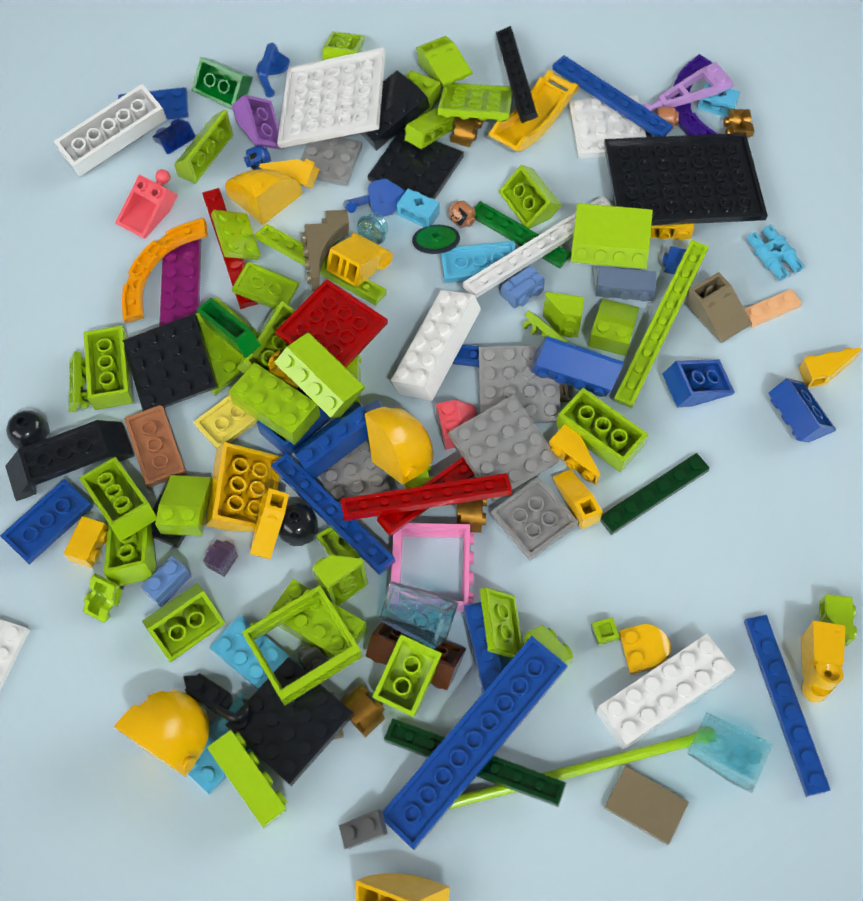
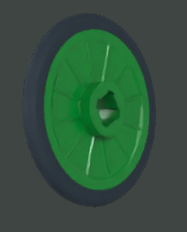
M447 225L426 226L418 230L412 238L413 246L420 252L427 254L448 252L454 249L460 242L458 231Z

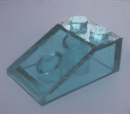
M390 582L379 621L435 650L447 641L458 603L439 593Z
M706 712L688 751V755L727 781L752 793L773 744Z

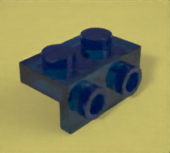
M175 119L170 123V126L158 129L156 134L152 136L155 143L162 145L165 153L170 154L195 139L196 135L188 121Z

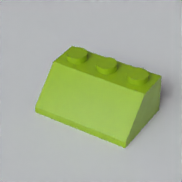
M520 165L498 191L522 224L529 229L551 219L562 207V204L536 171L524 165Z
M329 555L326 558L319 559L314 564V567H312L317 585H320L328 599L338 606L369 585L365 564L361 558Z
M198 583L142 620L144 626L170 662L226 624Z

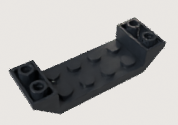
M95 420L18 449L5 467L15 500L19 501L35 495V485L109 457H116L121 462L134 457V453L122 422Z

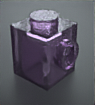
M217 539L214 544L208 547L203 562L208 569L225 577L238 558V554L232 543L228 541L221 542Z

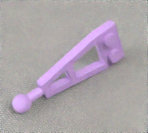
M715 62L698 70L658 96L657 102L651 105L645 103L642 106L651 112L657 110L660 106L677 107L728 90L733 87V81ZM701 78H704L711 86L693 93H689L686 89ZM678 93L681 95L680 97L670 99Z

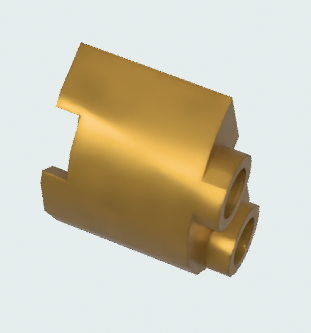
M750 109L728 110V115L724 117L723 126L727 127L725 134L746 133L747 138L753 137L754 126L751 123Z
M456 117L453 123L455 129L453 134L450 135V142L470 147L472 141L476 140L478 129L482 128L484 120Z
M487 499L457 503V524H470V532L481 533L482 525L486 526V513H482L483 506H487Z
M360 684L358 687L355 686L340 701L354 713L350 721L366 738L385 720L382 714L385 709L377 700L372 702L368 697L370 693Z

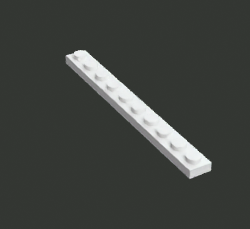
M604 196L590 203L614 206ZM576 213L463 282V288L468 293L474 294L475 298L572 239Z

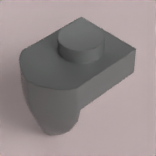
M313 645L302 647L298 653V661L308 673L328 661L319 648Z

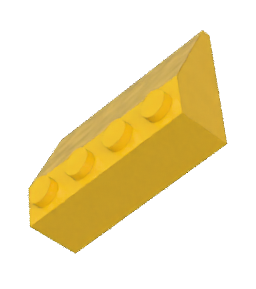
M223 442L216 450L205 526L225 531L254 532L262 496L269 488L278 490L279 475L272 469L271 464L282 456Z

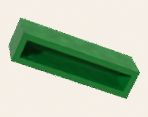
M210 298L196 309L205 324L245 358L261 346L252 330L214 299Z

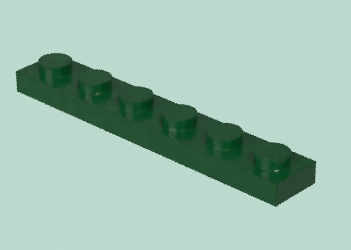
M696 453L602 514L600 522L610 535H613L707 473L710 467Z

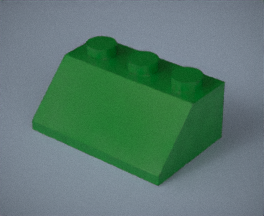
M200 57L191 91L233 109L232 104L242 96L248 95L253 77L216 60Z

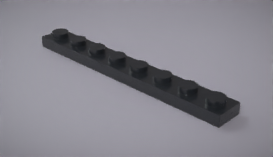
M509 26L495 33L521 123H525L537 118L538 114L512 27Z

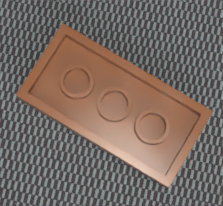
M159 405L124 418L147 488L168 481L170 475L183 476L187 474L163 406Z

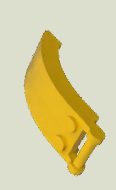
M548 70L544 77L539 78L531 90L538 117L521 123L516 108L509 115V120L497 121L488 135L516 152L527 149L552 126L572 96L577 93L579 85L576 83L572 84L555 75L554 71ZM553 81L568 89V91H564L549 82Z

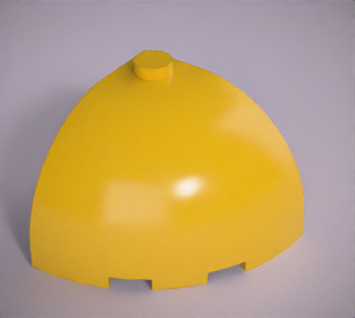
M268 169L246 171L230 178L225 183L227 196L262 225L303 194L298 181L284 173Z
M381 407L365 413L371 458L375 465L402 485L423 473L430 466L434 457L433 445L427 430L418 419L398 407Z
M172 689L169 692L161 690L148 695V700L139 706L133 705L118 720L114 728L147 753L186 777L189 771L194 768L196 761L206 746L210 730L209 717L204 706L189 694L176 689Z
M400 873L375 874L356 880L355 885L356 901H449V886L415 875Z

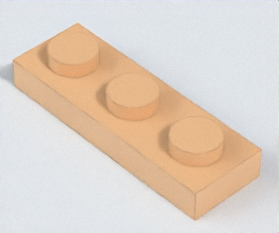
M790 289L744 310L752 323L750 327L753 328L800 308L802 302L795 292Z

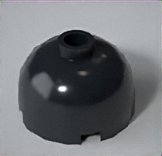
M23 410L17 412L9 419L6 433L13 446L21 449L45 440L47 434L50 433V429L46 420L39 413Z
M301 503L286 506L285 515L279 530L280 539L291 546H303L310 543L318 532V520L314 511Z

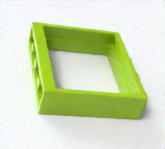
M320 585L311 590L307 589L304 595L297 599H290L284 604V607L277 611H270L265 615L264 619L259 622L250 623L251 626L242 631L244 638L284 706L363 657L361 649ZM320 601L349 648L285 688H282L255 640Z

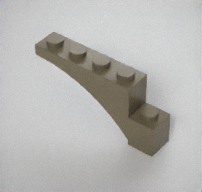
M347 210L325 211V218H322V224H305V232H301L302 244H306L303 245V255L307 257L305 259V270H309L307 272V284H311L312 291L319 287L320 271L330 248L335 246L343 237L349 236Z

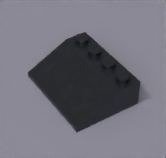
M398 70L383 81L379 129L362 132V136L377 151L402 131L408 123L414 121L430 108L428 97L415 83Z

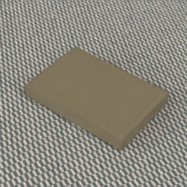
M625 766L604 809L668 846L689 802Z

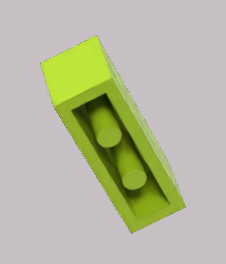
M438 107L407 124L405 128V141L423 149L453 130L455 116L444 118L438 115Z

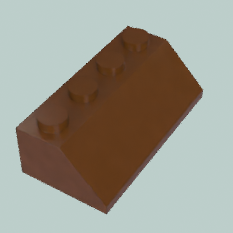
M386 616L372 633L365 657L372 659L376 663L387 665L400 635H404L442 653L431 684L436 688L448 690L455 678L466 648Z

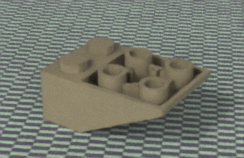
M719 272L688 290L685 304L721 343L752 324L732 285Z

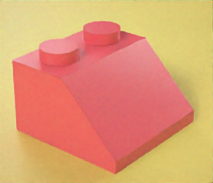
M458 400L436 404V417L445 450L456 448L448 433L477 416L475 405Z

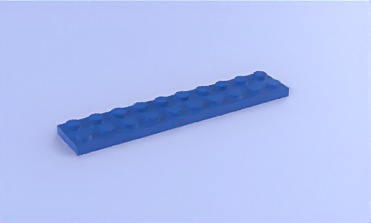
M531 636L383 810L385 823L415 850L568 668V665Z

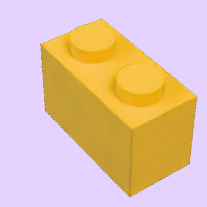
M82 516L63 554L71 562L93 568L95 562L99 561L101 550L107 542V525Z

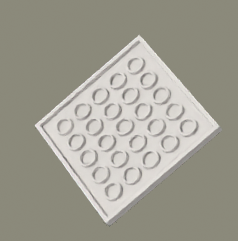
M384 48L288 68L277 145L280 148L378 130L386 53Z

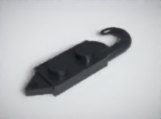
M200 673L197 676H183L186 686L184 691L216 714L231 722L240 721L247 716L250 704L246 698L242 699L244 703L243 710L239 713H233L229 710L233 703V697L227 690Z

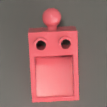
M164 169L156 172V183L141 175L138 176L115 222L116 224L146 239L164 219L178 196L163 187V184L168 183L170 180L169 172Z

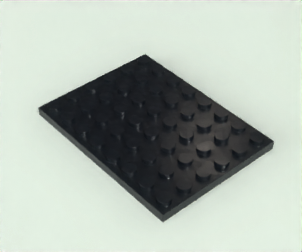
M746 133L604 139V150L614 205L652 209L651 226L764 221L767 219L768 214Z

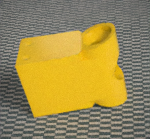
M354 232L351 238L348 237L330 248L326 270L351 285L358 287L375 274L377 269H385L391 263L393 253Z
M813 620L801 636V666L804 679L801 687L804 697L811 702L818 703L825 700L844 677L842 669L845 648L844 625Z

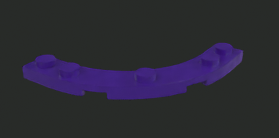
M698 54L682 68L673 87L698 70L712 64V62ZM693 84L686 88L689 93ZM678 93L671 99L680 97L681 95ZM691 102L674 107L676 112H679L678 124L688 135L717 134L692 112Z

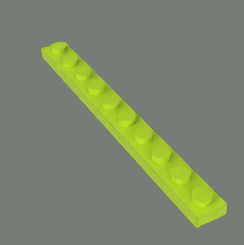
M694 240L690 241L614 397V402L631 409L633 408L688 290L708 252L709 246Z

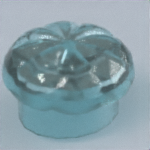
M372 212L369 216H363L358 220L357 233L380 245L385 241L386 234L388 233V224L382 215Z

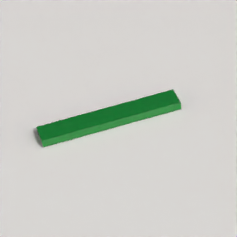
M481 201L474 207L476 211L474 218L476 221L514 241L519 246L539 236L536 232ZM559 246L541 258L561 269L570 258L571 253Z

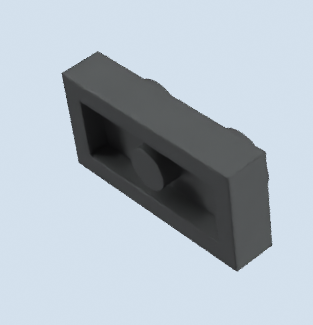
M382 810L373 811L339 825L344 849H351L388 834Z

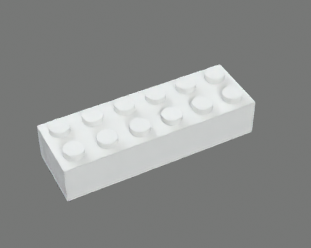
M141 84L56 139L54 143L70 166L81 177L167 119L163 108L145 86Z
M440 291L391 379L392 384L400 395L433 401L481 310L474 294Z
M705 634L599 705L596 714L623 751L726 681L736 670L710 636Z

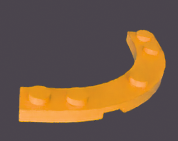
M204 218L181 224L166 231L165 236L156 242L153 240L135 259L128 271L130 275L127 283L123 285L122 312L123 320L126 324L144 319L143 290L147 278L155 265L175 248L208 237Z

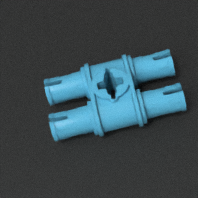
M772 224L762 230V233L770 242L764 243L757 232L751 233L746 238L755 249V255L765 264L764 267L771 270L779 281L789 275L788 271L782 266V262H786L794 273L800 272L805 267L796 256V250L788 244L784 236L779 235Z

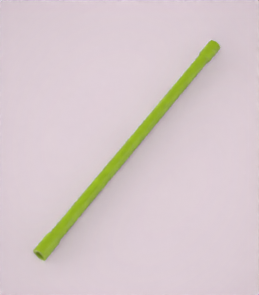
M713 728L693 732L690 735L551 770L542 774L558 780H565L672 751L712 743L716 741V735ZM500 785L461 794L450 809L504 796L516 791Z

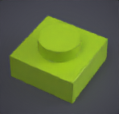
M613 617L591 624L598 646L620 639Z

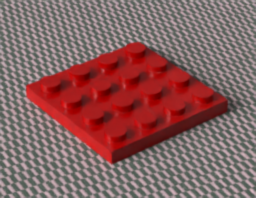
M326 279L275 331V334L282 341L290 345L306 333H310L347 368L388 324V319Z

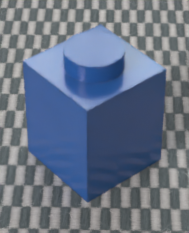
M670 246L669 252L664 253L662 264L665 265V273L675 274L687 249Z

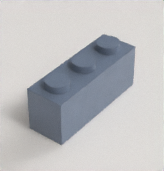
M599 267L596 296L621 298L623 300H640L643 302L653 301L656 291V272Z

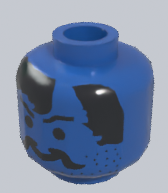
M255 146L246 150L244 161L247 167L251 166L252 170L261 169L259 168L260 164L269 163L271 157L267 147Z

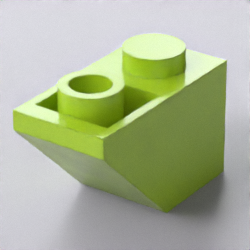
M825 594L819 601L820 622L844 625L845 646H848L857 636V627L854 626L853 619L856 615L853 597Z

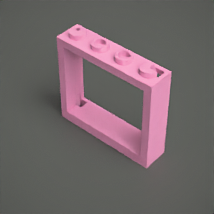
M408 523L393 534L392 556L395 558V563L392 564L390 608L392 611L464 612V605L473 604V592H469V585H473L474 572H469V564L474 565V552H470V545H474V532H470V524ZM403 537L464 538L462 601L400 600Z

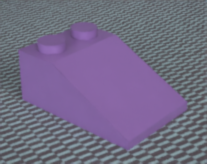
M244 95L232 104L236 122L255 145L284 149L277 145L279 126L271 100Z

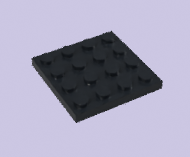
M404 128L395 136L368 174V180L372 182L386 178L405 192L407 189H410L428 198L436 199L463 159L464 152L438 141H434L420 149L405 141L406 132Z
M196 314L122 340L143 411L159 405L165 408L219 388Z
M290 657L274 672L282 688L307 674ZM267 679L248 700L250 710L247 716L237 722L228 721L225 726L234 734L238 732L246 745L292 786L351 720L354 713L321 684L284 706L270 680ZM244 705L237 711V713L243 710Z

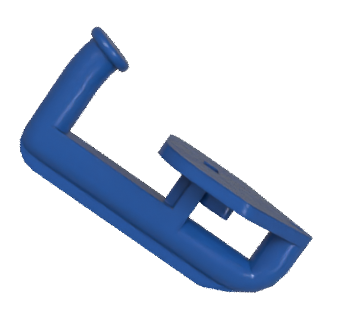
M275 43L267 44L263 59L256 68L265 95L268 98L273 97L275 94L268 81V75L281 74L288 69L290 64L289 58L279 52Z
M386 178L379 179L369 184L368 195L345 200L343 206L348 212L353 213L356 211L357 206L370 203L372 212L376 216L385 217L395 213L397 203L405 191Z

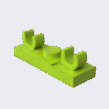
M528 310L524 315L529 320L525 321L522 327L527 329L529 325H532L533 328L530 334L535 335L539 328L543 331L541 335L544 338L548 336L572 344L535 313Z
M74 351L69 361V412H76L78 407L87 409L90 405V402L83 401V399H88L87 392L81 393L85 383V378L82 377V374L86 375V368L83 366H86L85 358L81 359V352Z

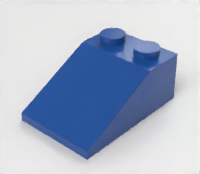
M720 359L675 361L662 373L677 408L696 406L735 393Z

